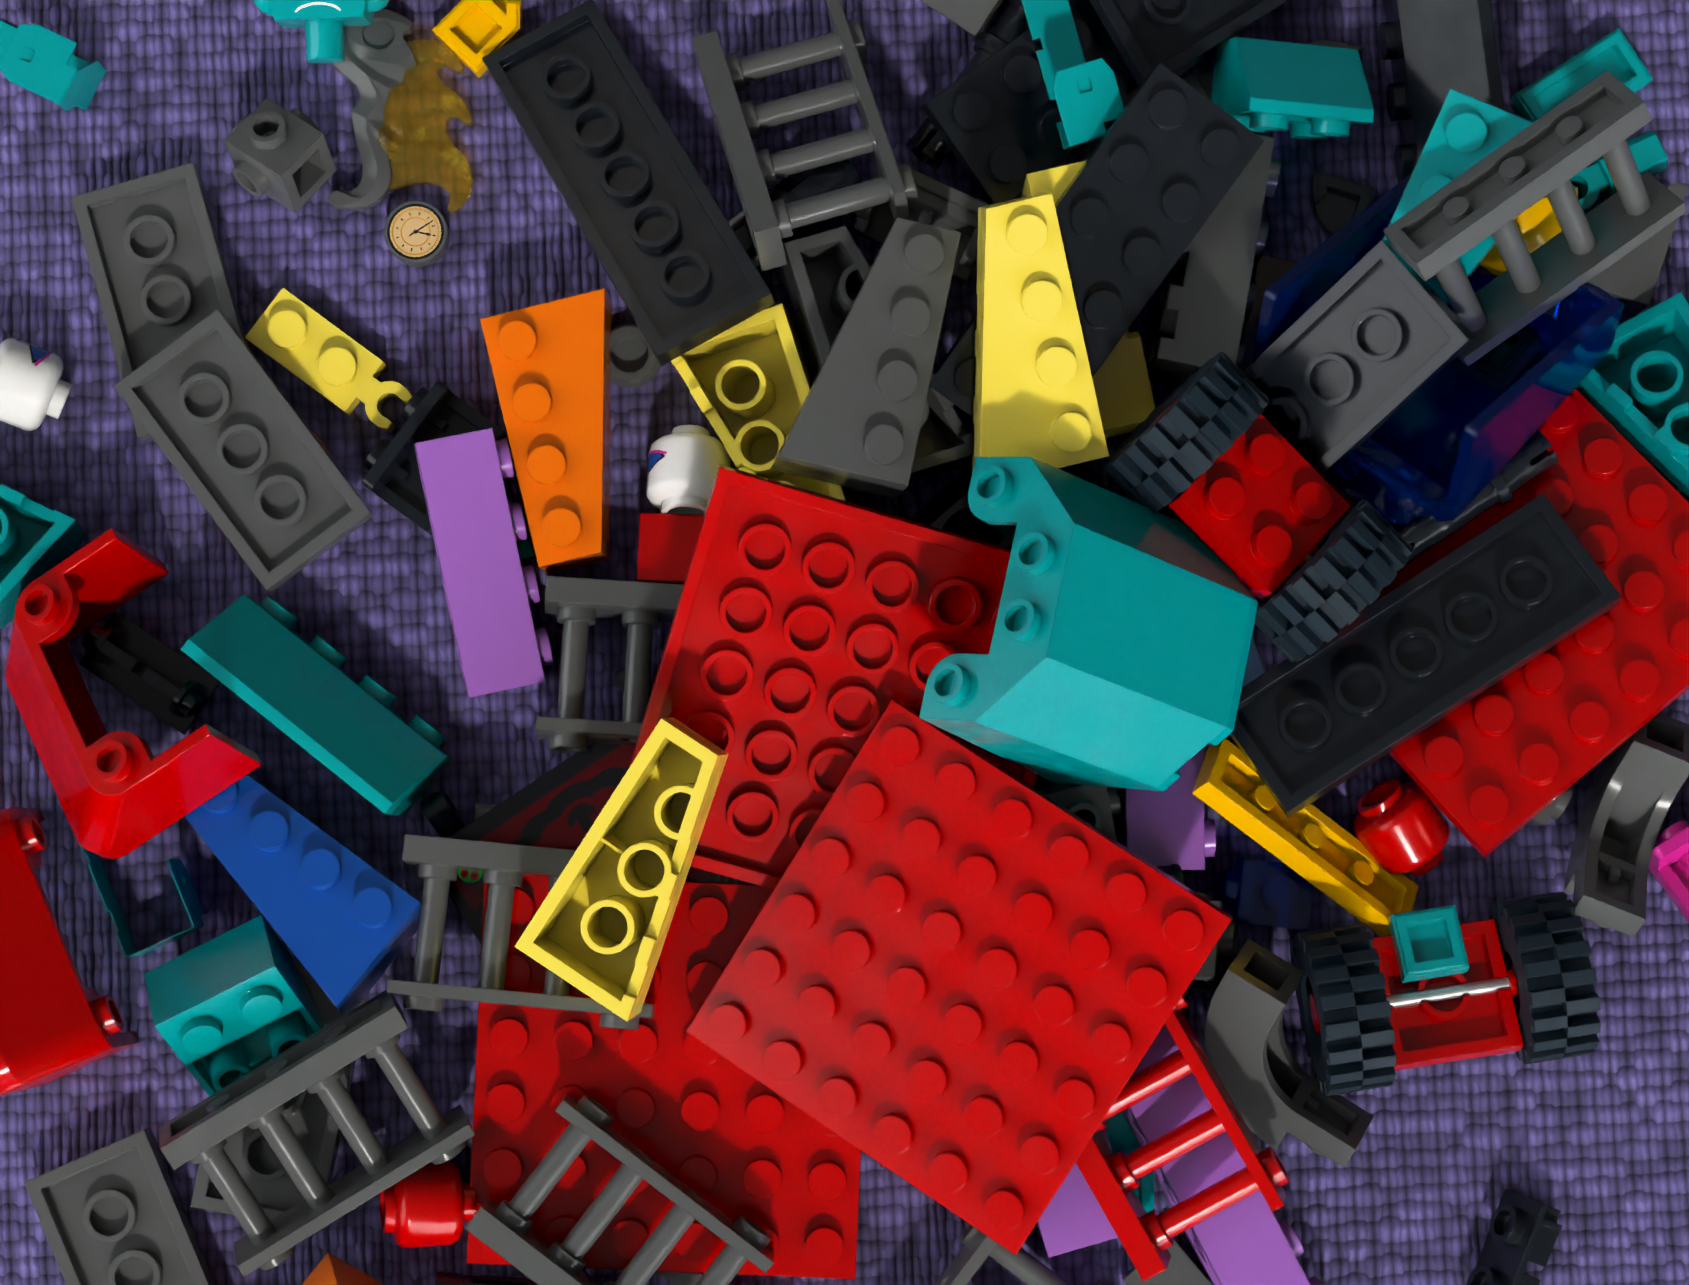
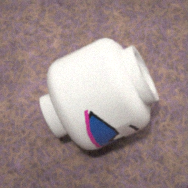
M7 338L0 343V421L23 430L32 431L42 424L46 415L59 419L72 384L60 380L63 372V361L57 354L16 338Z
M697 425L677 426L672 430V434L662 436L652 443L648 454L646 494L650 503L655 508L661 510V514L704 515L719 464L730 467L731 458L723 443L715 437H711L707 429Z

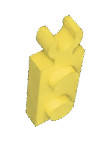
M284 288L280 290L245 336L250 343L349 416L361 401L365 404L368 418L383 431L392 432L396 427L381 414V405L384 400L389 397H398L407 404L413 397L407 388L398 382L378 381V377L387 367L381 359Z

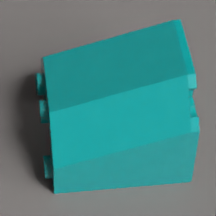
M976 457L968 491V503L972 513L987 524L1016 525L989 654L955 653L939 661L928 677L919 718L1052 782L1165 791L1181 777L1178 770L1208 743L1217 746L1234 731L1259 602L1250 589L1238 579L1236 574L1187 524L1159 512L1153 513L1148 507L1033 457Z

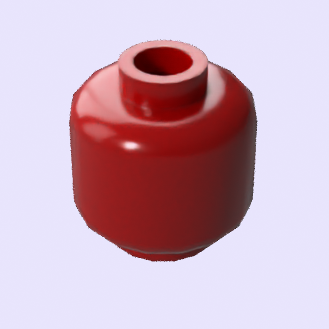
M1390 779L1376 785L1362 796L1356 806L1359 813L1355 818L1353 829L1362 845L1388 874L1400 875L1410 872L1412 876H1420L1434 869L1444 857L1442 849L1449 840L1451 827L1436 804L1417 783H1400L1398 779Z
M446 1161L437 1165L430 1162L379 1194L383 1234L392 1233L394 1240L401 1248L454 1244L462 1235L464 1221L472 1219L476 1213L475 1188L470 1187V1182H462L460 1171L452 1161Z

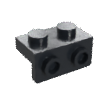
M439 380L429 391L423 387L409 400L401 414V418L406 421L391 442L384 438L372 449L363 464V469L368 473L361 481V484L430 535H432L413 444L488 428L493 429L495 441L504 439L507 435L504 430L453 394Z

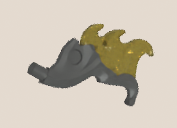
M381 9L374 12L372 25L343 27L345 61L330 63L360 93L357 105L350 111L355 140L362 163V179L358 186L351 191H332L329 194L328 200L336 210L356 211L369 209L379 204L391 190L413 184L428 183L440 186L450 195L447 210L452 215L469 200L473 187V177L466 157L452 144L447 135V125L455 117L467 127H471L473 124L466 104L454 91L444 86L437 74L445 66L458 75L464 73L457 54L448 46L438 41L420 39L406 42L404 40L405 37L412 35L413 22L389 9Z

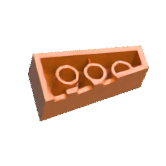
M605 288L481 318L482 330L538 567L550 575L610 560L611 478L609 477L611 444L610 354L611 325H613L612 300Z

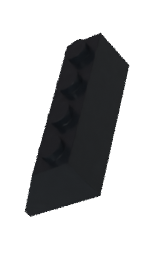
M1383 0L1386 22H1381L1379 25V49L1382 59L1391 60L1394 83H1390L1387 86L1386 100L1391 122L1399 121L1402 145L1395 147L1394 154L1395 171L1399 183L1407 182L1408 184L1450 88L1505 110L1490 0Z

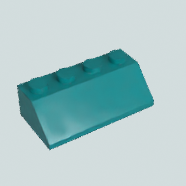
M243 594L190 637L182 646L181 651L384 814L405 817L452 758V756L440 748L446 737L418 714L410 722L404 719L390 707L397 699L395 695L368 674L359 683L341 668L348 659L344 654L319 635L311 643L291 628L298 618L269 595L260 603Z

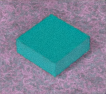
M1455 905L1392 914L1388 918L1401 983L1463 974L1470 968Z

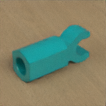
M1646 131L1627 140L1640 175L1646 171L1651 175H1656L1667 169L1668 157L1654 132ZM1603 156L1570 178L1571 182L1578 184L1581 188L1582 195L1579 202L1584 212L1593 205L1600 193L1609 197L1617 192Z

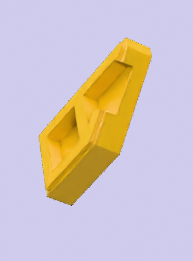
M461 0L432 31L439 41L480 78L487 71L482 58L520 38L523 34L522 0Z

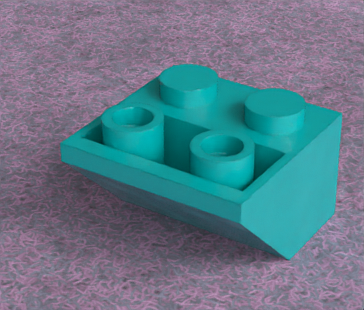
M1243 37L1226 39L1216 45L1211 101L1255 134H1267V130L1287 131L1288 126H1290V138L1327 140V136L1348 137L1351 126L1373 123L1374 107L1358 49Z
M262 915L144 973L154 1027L209 1096L325 1027L290 953Z

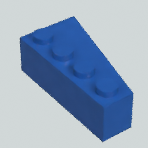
M248 775L184 816L342 1016L357 1008L418 930L421 908L418 900Z

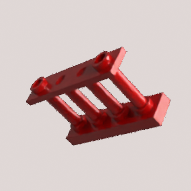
M1185 994L1165 1023L1179 1049L1130 1077L1076 1161L1077 1166L1143 1282L1167 1269L1171 1258L1167 1248L1174 1245L1173 1237L1259 1190L1273 1212L1284 1206L1286 1192L1282 1186L1290 1182L1288 1173L1275 1150L1271 1146L1263 1150L1260 1149L1183 1015L1181 1009L1189 1005ZM1193 1073L1213 1108L1127 1155L1123 1151L1113 1154L1101 1133L1103 1129L1107 1128L1106 1120ZM1227 1132L1246 1167L1160 1214L1156 1209L1148 1213L1145 1211L1134 1189L1141 1186L1140 1178L1218 1135Z

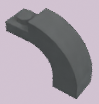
M1658 713L1605 758L1576 832L1564 891L1574 894L1575 914L1586 918L1599 927L1612 928L1635 937L1646 919L1647 876L1652 850L1663 820L1674 798L1689 776V724Z
M1248 938L1226 971L1210 1002L1205 1025L1207 1056L1248 1128L1261 1140L1277 1149L1288 1132L1304 1142L1313 1152L1327 1156L1345 1167L1374 1115L1340 1094L1324 1096L1318 1087L1317 1080L1306 1073L1295 1061L1284 1039L1282 1021L1285 1007L1305 972Z

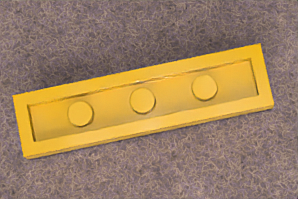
M1226 738L1217 746L1212 745L1208 748L1192 794L1379 936L1391 935L1388 918L1392 914L1412 911L1419 886L1404 874L1393 875L1387 873L1357 838L1314 805L1309 804L1287 818L1242 751Z

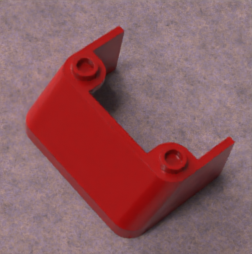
M113 528L35 579L21 592L15 606L5 666V679L78 843L84 849L106 859H117L129 854L262 765L256 753L207 724L155 758L148 744L135 734L128 731L107 733L66 642L169 573L163 562Z
M10 807L0 811V1096L48 1084L139 1043L135 1030L118 1033L124 1030V1022L114 999L109 994L100 996L94 988H85L34 870L41 866L40 852L47 849V841L39 824L45 820L41 810L34 808Z

